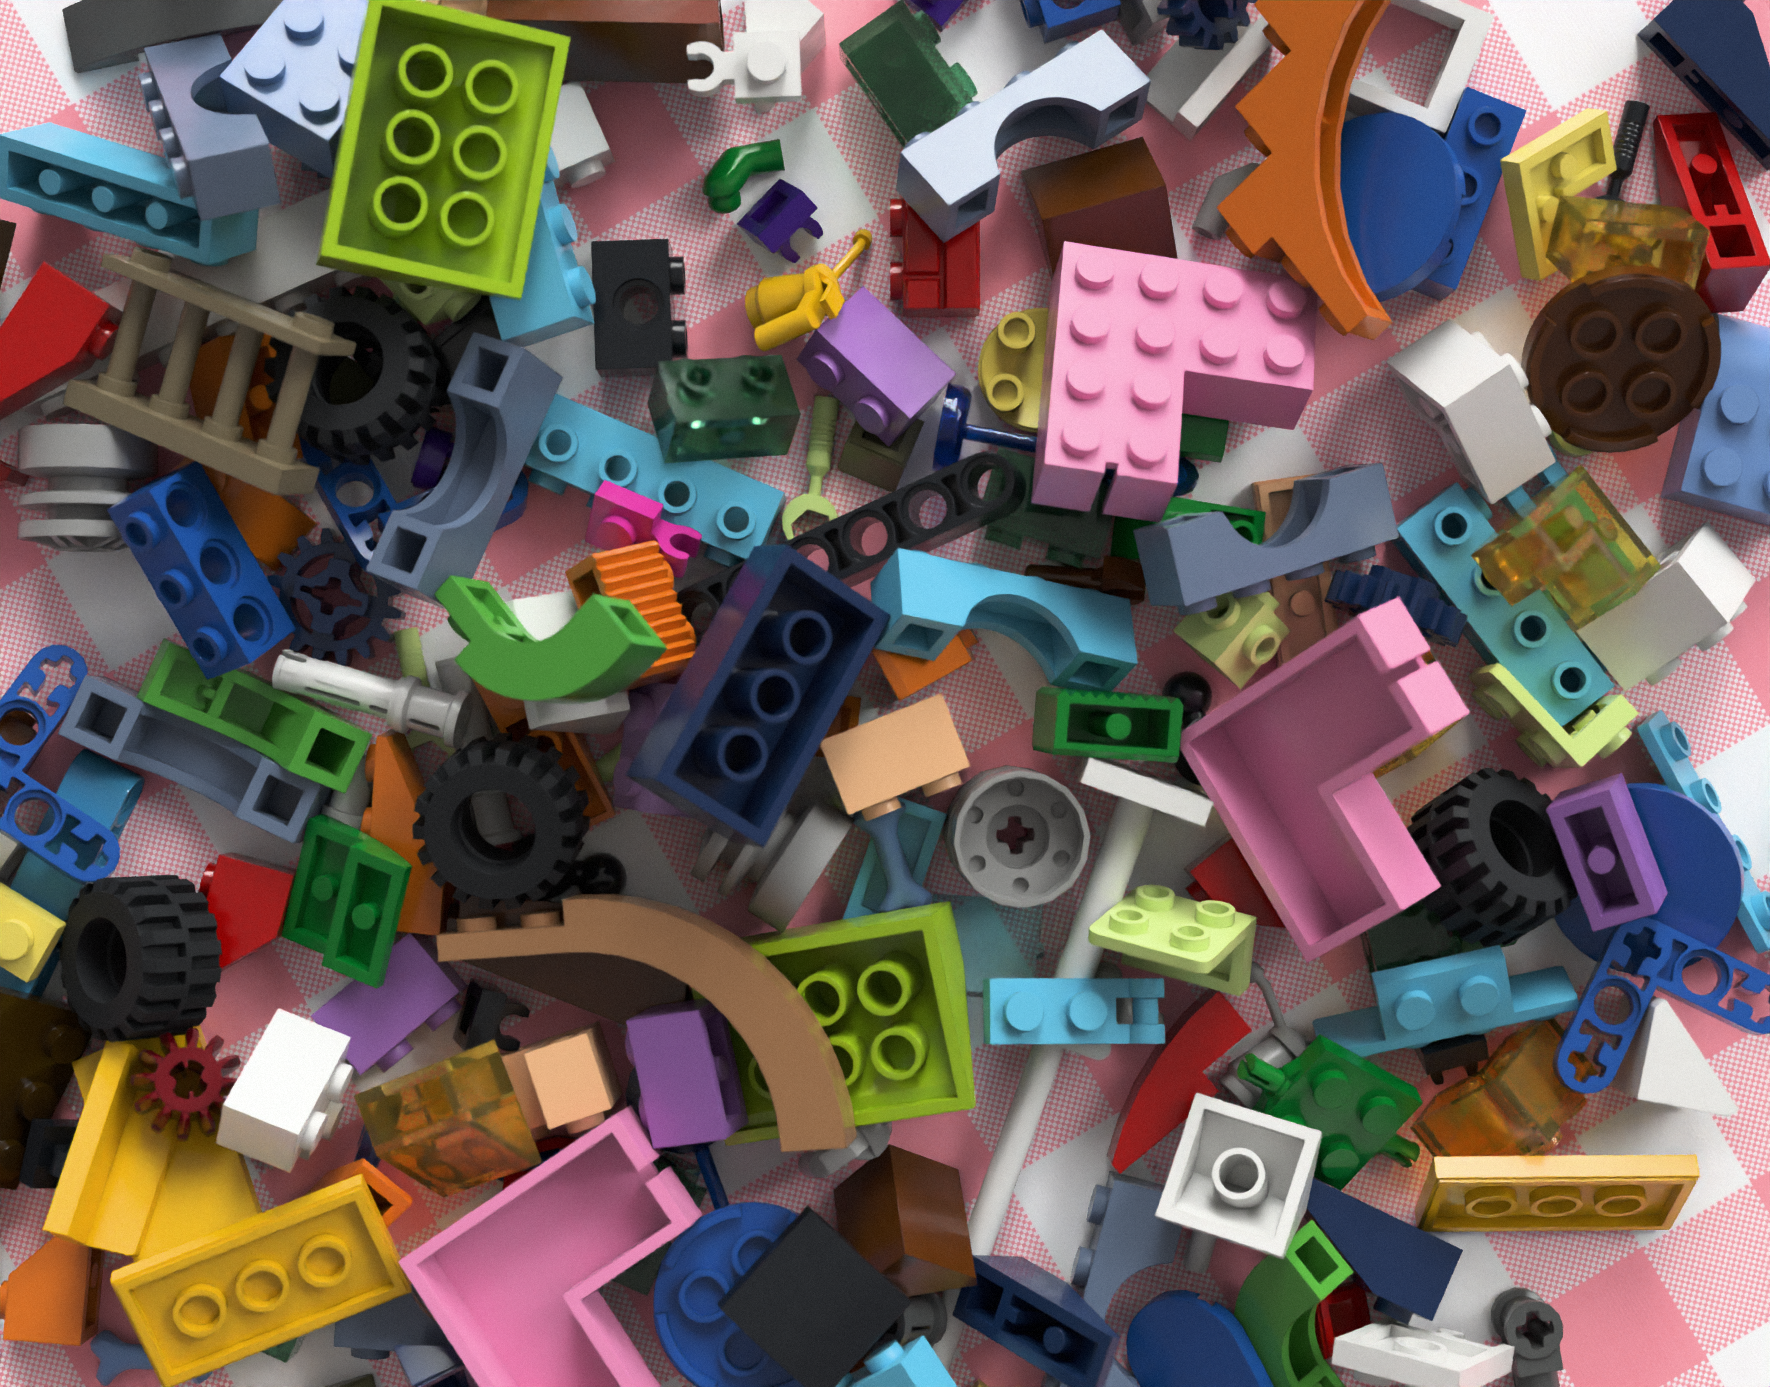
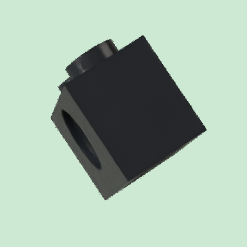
M669 239L591 241L592 284L596 296V301L593 304L595 370L601 378L677 375V358H688L686 320H675L674 295L686 294L684 256H673V249ZM637 294H649L658 300V309L655 316L643 324L631 323L624 316L626 303Z

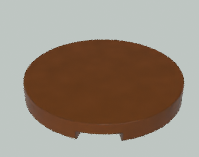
M1620 265L1604 268L1587 274L1560 290L1549 300L1535 318L1528 331L1522 351L1521 368L1529 382V385L1524 389L1530 403L1540 410L1551 430L1560 435L1563 441L1595 452L1612 453L1636 450L1658 442L1657 436L1667 432L1681 422L1694 408L1700 409L1705 397L1713 389L1718 376L1721 362V339L1716 321L1699 294L1681 278L1670 272L1642 265Z

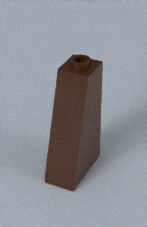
M488 0L486 17L571 37L563 80L688 84V80L708 78L714 70L713 64L707 60L694 61L688 59L687 46L689 44L701 41L709 42L717 46L722 52H725L721 0Z
M471 895L465 904L460 902V905H450L446 932L457 929V918L478 915H496L497 926L521 924V913L559 910L560 921H564L563 899H538L533 902L528 897L520 908L506 910L504 901H499L493 910L478 908L479 897ZM593 952L554 953L460 960L624 1026H627V1020L651 1006L688 1001L690 986L683 981L643 962L616 955Z

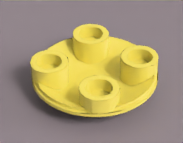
M1033 308L1007 314L988 335L981 349L978 362L979 385L988 406L1007 424L1030 433H1037L1048 308Z

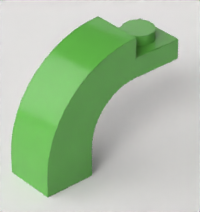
M450 575L434 593L450 614L447 620L451 628L461 638L469 642L454 661L480 685L497 694L513 699L565 705L599 701L618 693L639 679L668 649L629 600L593 594L562 629L550 637L539 641L524 628L487 581Z
M163 638L137 694V697L145 703L226 735L268 756L287 771L344 794L372 737L371 733L343 716L297 693L274 689L271 681L242 668L207 680L189 649L166 638Z
M1313 1220L1296 1231L1283 1259L1268 1255L1252 1269L1246 1277L1236 1300L1234 1316L1244 1328L1275 1387H1346L1327 1361L1323 1359L1315 1333V1313L1319 1302L1353 1273V1270Z

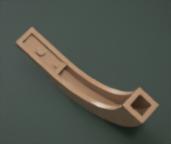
M577 894L562 900L564 921H560L559 910L521 913V924L497 926L496 915L468 916L456 919L457 929L436 935L438 962L554 953L593 952L621 956L665 971L688 984L708 999L731 1022L745 1040L760 1066L770 1091L776 1112L781 1152L848 1148L857 1137L852 1103L842 1068L828 1036L810 1006L792 983L765 956L737 935L709 919L680 907L647 898L617 894Z

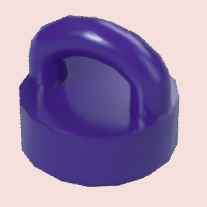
M432 427L429 432L426 431L410 483H413L412 487L426 491L438 485L445 473L442 470L445 458H451L454 443L451 442L453 433L436 427Z

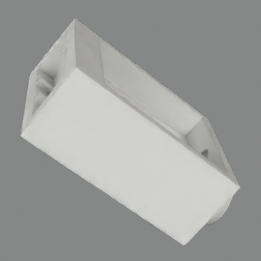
M1391 0L1390 3L1454 29L1451 41L1423 106L1354 78L1350 87L1346 110L1359 116L1373 113L1407 115L1423 122L1442 137L1447 131L1495 15L1460 0Z

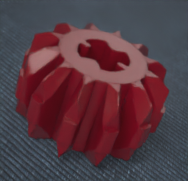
M188 1028L185 1036V1047L178 1048L174 1037L169 1032L162 1034L159 1041L165 1055L164 1058L152 1050L143 1049L139 1055V1061L153 1073L133 1074L130 1081L131 1088L138 1091L151 1092L135 1102L134 1109L138 1115L147 1114L159 1108L161 1111L154 1118L151 1130L156 1134H160L166 1129L171 1119L179 1121L176 1136L177 1140L181 1142L188 1140L191 1130L190 1122L196 1120L201 1132L206 1137L215 1134V1121L210 1112L212 1111L221 1117L223 1104L226 1101L223 1096H229L238 1080L235 1078H225L224 1076L233 1073L241 1064L238 1055H230L219 1061L215 1059L224 1044V1039L218 1035L209 1041L205 1050L197 1048L199 1039L197 1028ZM187 1071L198 1073L201 1076L198 1088L203 1093L198 1097H194L193 1091H190L188 1099L178 1097L175 1094L177 1081L173 1076L181 1072L182 1077L185 1079Z

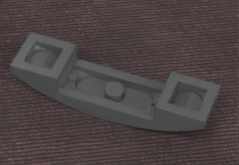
M82 0L63 8L62 12L74 71L76 73H83L139 61L138 54L145 53L144 48L216 33H220L223 37L259 30L283 0Z

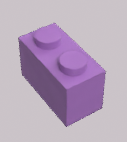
M864 286L842 305L835 319L830 320L828 318L815 330L796 359L807 369L809 376L818 386L829 390L854 414L861 427L877 435L888 447L938 399L956 375L944 361Z
M1622 772L1561 791L1546 810L1593 932L1656 914L1668 892Z
M408 933L392 947L383 986L376 989L354 979L312 1014L311 1017L317 1024L351 1037L346 1059L360 1075L375 1065L385 1073L414 1049L406 1039L423 1024L426 1023L434 1032L462 1008V1005L455 997L463 992L468 985L448 961L438 962L437 948L425 934Z
M703 998L651 1006L626 1021L628 1029L625 1037L626 1053L630 1063L636 1067L641 1090L639 1115L643 1126L650 1132L653 1149L725 1140L749 1122L728 1021L708 999Z

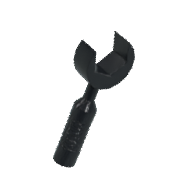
M1632 100L1625 101L1613 145L1617 170L1609 174L1610 183L1607 194L1593 198L1580 208L1577 213L1583 249L1590 245L1588 223L1599 215L1620 224L1621 247L1630 241L1635 232L1636 220L1633 210L1626 201L1619 198L1622 183L1631 176L1650 109V106L1645 103Z

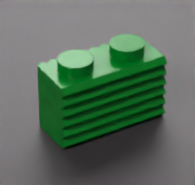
M1042 686L1036 692L1032 747L1035 751L1051 755L1177 763L1180 753L1183 704L1176 697L1156 694Z

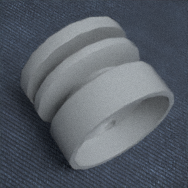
M40 424L20 427L18 429V472L48 479V490L20 495L17 507L48 511V520L18 522L17 539L36 542L54 548L57 551L119 552L121 549L128 548L107 509L132 494L128 493V481L143 480L158 475V445L113 425Z
M1004 765L981 771L959 788L947 808L943 837L950 862L964 881L974 890L999 905L1029 908L1052 902L1073 886L1087 862L1091 835L1083 807L1069 788L1031 768ZM1014 816L1016 823L1027 828L1026 836L1016 838L1015 848L1010 849L1009 845L997 838L996 835L997 830L1007 828L1008 818Z
M796 790L764 848L731 842L707 827L701 837L702 842L697 861L690 872V875L704 883L720 860L730 865L731 869L717 891L725 897L746 876L755 881L757 885L750 899L747 911L782 934L855 821L854 818L821 797L814 801L798 818L788 811Z

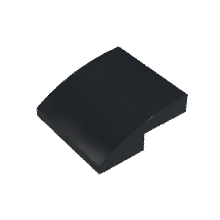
M807 1205L723 1296L717 1305L743 1332L804 1387H835L912 1302L898 1286L865 1259L850 1241Z

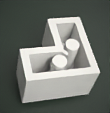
M1448 319L1386 361L1409 409L1439 433L1462 481L1477 491L1491 505L1556 462L1545 439L1551 435V428L1540 410L1531 402L1528 403L1522 390L1529 385L1526 374L1510 354L1506 353L1503 356H1499L1495 353L1490 343L1480 332L1475 331L1470 334L1451 319Z
M1706 521L1660 553L1643 576L1592 611L1576 632L1625 692L1644 679L1653 686L1669 676L1682 664L1678 657L1694 645H1697L1704 652L1724 639L1734 629L1730 622L1748 607L1743 599L1756 579L1712 525Z
M278 1009L223 1104L216 1144L289 1173L298 1157L309 1160L321 1138L328 1141L332 1139L342 1118L345 1105L339 1102L347 1090L354 1070L353 1066L345 1064L351 1037Z

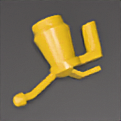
M860 229L856 232L852 240L854 246L832 270L825 264H817L808 267L804 273L764 277L758 285L747 290L745 309L747 317L755 329V342L761 351L766 352L818 329L825 316H828L830 320L837 317L845 301L838 279L864 250L869 249L873 240L872 233L869 230Z

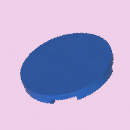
M1373 113L1359 116L1343 123L1341 133L1340 189L1348 234L1366 282L1378 301L1384 302L1398 297L1420 284L1439 266L1452 247L1449 240L1459 217L1461 199L1466 197L1464 174L1460 162L1449 144L1433 129L1413 117L1397 113Z
M1654 783L1626 784L1668 892L1658 912L1646 916V918L1659 921L1716 949L1729 933L1738 914L1744 893L1742 859L1732 834L1715 813H1711L1692 798L1668 789L1669 786ZM1578 894L1575 899L1570 901L1571 906L1555 916L1554 919L1568 940L1583 954L1597 962L1609 935L1618 925L1593 932ZM1642 930L1635 937L1625 936L1623 944L1631 949L1630 958L1624 969L1617 970L1612 964H1610L1609 968L1632 974L1640 959L1645 957L1654 958L1656 950L1651 949L1647 945L1650 935ZM1703 958L1690 959L1683 969L1694 965Z
M766 1202L729 1204L698 1218L676 1238L661 1262L654 1288L653 1317L655 1328L663 1350L671 1363L694 1386L804 1387L743 1332L717 1305L723 1296L793 1222L799 1213L786 1207Z

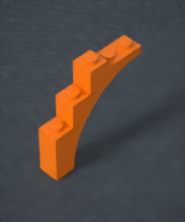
M1258 0L1254 6L1269 23L1262 31L1271 44L1285 57L1235 108L1249 124L1244 130L1245 136L1267 158L1216 208L1230 225L1225 231L1228 239L1243 255L1250 259L1256 255L1282 263L1289 275L1301 286L1308 288L1311 285L1324 302L1319 307L1321 315L1339 334L1346 336L1350 333L1375 340L1393 322L1366 282L1349 238L1340 189L1341 133L1352 81L1369 37L1391 0Z

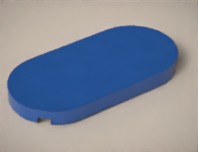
M1189 1290L1163 1292L1152 1298L1136 1314L1129 1326L1126 1340L1127 1356L1140 1387H1275L1237 1318L1218 1302L1211 1305L1205 1300L1198 1299L1201 1295L1199 1293Z

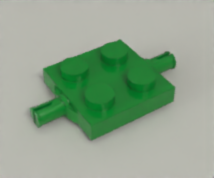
M1321 1034L1314 1039L1299 1057L1283 1065L1282 1068H1276L1252 1053L1245 1056L1246 1062L1244 1060L1240 1061L1237 1069L1239 1079L1262 1089L1259 1101L1251 1110L1322 1131L1313 1177L1341 1191L1367 1162L1376 1155L1382 1154L1399 1163L1404 1168L1412 1166L1411 1160L1417 1161L1420 1154L1419 1145L1396 1133L1423 1104L1416 1087Z

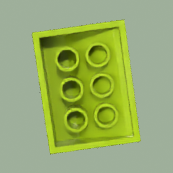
M367 0L361 22L315 265L383 280L521 300L571 37L420 0Z
M951 901L785 929L783 934L779 931H772L740 937L765 956L792 983L812 1009L828 1036L842 1068L852 1103L855 1127L968 1110L976 1106L964 962ZM691 987L694 1000L705 998ZM727 1019L749 1122L725 1139V1146L778 1139L779 1131L776 1112L760 1066L745 1040Z

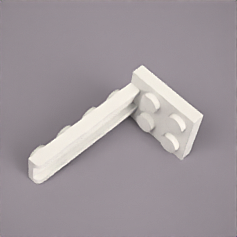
M1387 1317L1336 1337L1331 1364L1354 1370L1353 1378L1355 1380L1376 1386H1390L1395 1381L1406 1384L1405 1387H1481L1511 1372L1514 1346L1502 1343L1498 1346L1490 1347L1465 1340L1464 1333L1445 1328H1439L1436 1332L1406 1325L1391 1317Z

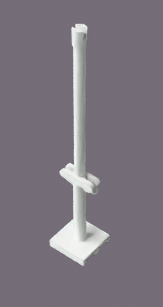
M1080 757L1074 773L1080 783L1119 797L1053 978L1095 977L1105 948L1088 942L1089 927L1123 899L1155 809L1205 827L1214 803L1213 801L1208 800L1209 798L1200 791L1107 758ZM1032 1044L968 1222L972 1255H991L1064 1050L1066 1049L1094 1060H1102L1109 1056L1111 1044ZM961 1288L945 1290L941 1297L946 1307L948 1320L946 1331L942 1339L934 1344L933 1350L947 1372L950 1369L965 1327L964 1322L952 1316Z

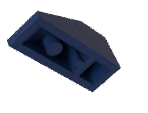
M1673 0L1637 36L1710 112H1716L1719 121L1767 171L1770 170V64L1754 13L1746 6L1745 0Z
M1313 1178L1307 1209L1303 1217L1307 1222L1313 1220L1350 1266L1353 1270L1350 1277L1361 1290L1377 1297L1372 1309L1406 1325H1409L1412 1315L1433 1321L1463 1250Z
M973 1255L977 1285L961 1288L952 1316L1068 1387H1104L1121 1337L1067 1282L1021 1256Z

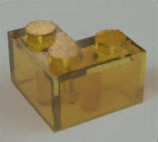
M1560 195L1545 257L1571 282L1594 271L1608 267L1642 265L1670 272L1684 280L1695 290L1710 230L1682 207Z
M1581 464L1528 499L1471 554L1482 569L1487 581L1499 590L1511 607L1538 589L1546 586L1556 605L1566 611L1579 629L1636 595L1661 568L1660 563Z
M1555 1018L1544 1021H1534L1506 1036L1481 1070L1436 1093L1411 1125L1410 1129L1433 1157L1523 1156L1529 1154V1156H1543L1561 1141L1563 1134L1559 1129L1562 1124L1581 1111L1588 1102L1584 1094L1573 1093L1563 1087L1554 1074L1552 1061L1565 1030ZM1583 1053L1569 1054L1567 1062L1576 1067V1073L1573 1078L1578 1082H1581L1585 1076H1597L1599 1074Z

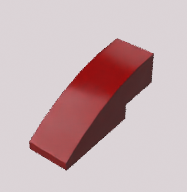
M1208 988L1179 1016L1165 1034V1044H1157L1136 1077L1117 1119L1107 1152L1110 1163L1119 1174L1188 1118L1196 1093L1213 1097L1219 1092L1203 1071L1252 1031L1220 991Z

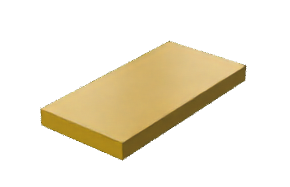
M193 1026L199 1032L197 1048L205 1050L207 1044L201 1026ZM186 1034L173 1036L178 1048L185 1047ZM160 1037L121 1041L132 1044L140 1051L143 1049L152 1050L163 1058L165 1057L160 1046ZM103 1049L72 1062L84 1104ZM199 1074L193 1090L194 1097H198L203 1093L198 1088L201 1077ZM210 1112L216 1126L214 1135L206 1137L201 1132L196 1120L190 1122L191 1130L188 1140L186 1142L177 1140L139 1256L133 1258L134 1263L262 1213L244 1155L216 1144L221 1117L214 1112Z
M1697 1155L1434 1157L1415 1207L1416 1227L1425 1232L1669 1230L1672 1228L1700 1177Z
M362 1173L112 1271L110 1281L162 1387H174L412 1292L411 1281L398 1263L401 1260L400 1255Z

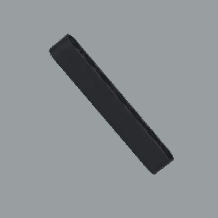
M987 451L976 453L779 545L787 544L806 558L814 551L824 549L829 560L827 572L851 588L875 577L897 548L920 550L927 553L1010 515L1020 507L1025 499L1027 488L1025 478L1016 465L999 454ZM1002 469L1006 477L1004 491L995 500L982 501L977 489L980 478L988 470ZM942 496L947 507L943 521L936 527L925 529L919 517L921 506L930 497ZM882 522L886 527L888 535L886 545L879 553L867 556L862 547V536L869 526ZM746 560L677 592V602L682 605L681 614L687 618L686 620L690 624L695 608L704 602L710 605L713 618L715 617ZM695 633V635H696V648H695V651H696V649H697L699 643L701 642L703 636L705 635V633H703L702 635H697V634Z

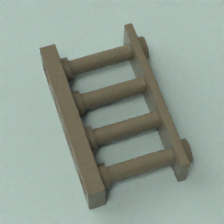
M134 247L131 256L103 254L101 267L128 277L132 281L107 371L99 372L97 380L69 379L63 404L274 495L313 494L320 469L296 459L298 450L292 446L318 356H353L357 343L332 334L335 324L324 318L302 312H295L293 318L171 269L173 259L160 252ZM160 290L185 302L160 392L148 397L136 392L138 382L133 380V375L156 292ZM211 311L238 322V327L213 415L205 416L203 420L189 414L191 405L185 402ZM265 333L292 344L293 348L266 439H259L257 443L242 436L244 427L238 423Z

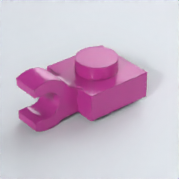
M604 480L594 494L584 542L609 551L655 540L660 544L659 553L669 563L674 577L683 578L689 557L695 558L698 554L702 535L693 528L662 520L661 515L664 504Z

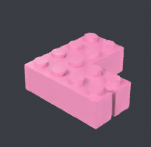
M1064 241L1050 285L1031 503L1089 512L1103 478L1105 468L1114 469L1116 471L1103 502L1102 514L1161 522L1177 485L1182 413L1294 430L1314 387L1317 293L1311 285L1308 288L1301 286L1289 276Z
M1399 597L1355 617L1181 732L1180 750L1207 796L1214 802L1213 806L1307 963L1403 911L1441 887L1372 772L1468 715L1469 711L1439 662L1436 661L1428 666L1424 662L1421 655L1430 650V647Z
M631 1105L398 1261L479 1387H661L598 1291V1288L689 1228L703 1214L672 1167L668 1166L659 1172L653 1161L660 1157L662 1152L659 1148L653 1149L650 1134Z

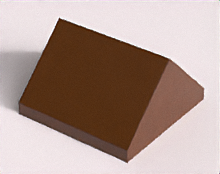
M1143 137L1021 171V177L1051 281L1064 241L1177 259L1167 186Z
M888 1144L878 1157L867 1161L833 1189L838 1232L850 1241L865 1259L898 1286L907 1297L977 1285L959 1170L957 1168Z

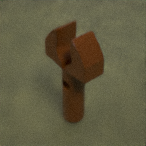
M1104 556L1103 565L1100 568L1029 564L1024 571V576H1037L1050 582L1082 589H1095L1104 594L1130 599L1131 606L1142 603L1145 600L1146 583L1140 563L1125 557Z

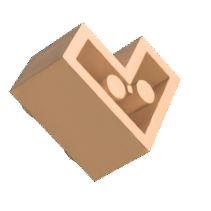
M942 693L826 738L820 744L847 814L850 815L861 810L865 822L901 808L897 795L921 786L924 795L929 797L962 784L958 771L971 767Z
M599 1021L521 1046L516 1051H506L479 1060L470 1067L494 1141L512 1136L515 1146L543 1138L551 1134L550 1129L566 1124L569 1134L598 1126L606 1121L605 1116L612 1113L611 1108L623 1094Z

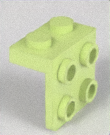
M1495 663L1480 666L1468 675L1470 681L1477 687L1471 693L1473 699L1493 719L1499 721L1504 716L1519 731L1521 735L1515 739V742L1540 767L1549 763L1553 768H1582L1596 754L1601 759L1607 758L1631 736L1632 733L1626 725L1639 714L1622 694L1602 696L1561 727L1501 664Z
M1143 885L1134 888L1089 927L1088 942L1098 947L1122 953L1121 964L1240 997L1249 988L1257 917L1237 912L1231 904L1223 901L1206 900L1198 902L1176 896L1172 889L1165 886Z

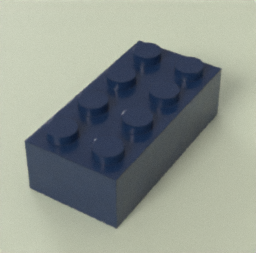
M789 545L754 546L625 776L727 840L764 848L891 615Z

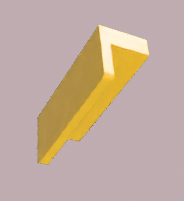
M107 1040L43 1230L66 1242L135 1258L141 1252L177 1142L176 1132L179 1121L171 1119L166 1129L160 1134H156L151 1130L153 1120L161 1110L157 1108L147 1114L138 1115L134 1109L135 1102L151 1092L138 1091L131 1088L130 1081L133 1074L153 1072L141 1064L139 1055L142 1051L135 1046L120 1041L109 1042ZM187 1071L185 1079L182 1077L181 1072L173 1076L177 1081L175 1094L178 1097L188 1099L189 1092L194 1090L198 1073Z

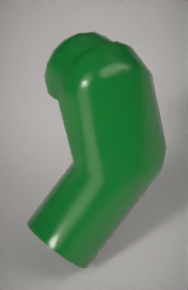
M780 139L734 146L723 151L703 180L702 192L708 196V206L712 211L718 214H728L736 211L742 203L739 190L742 189L750 176L785 170Z

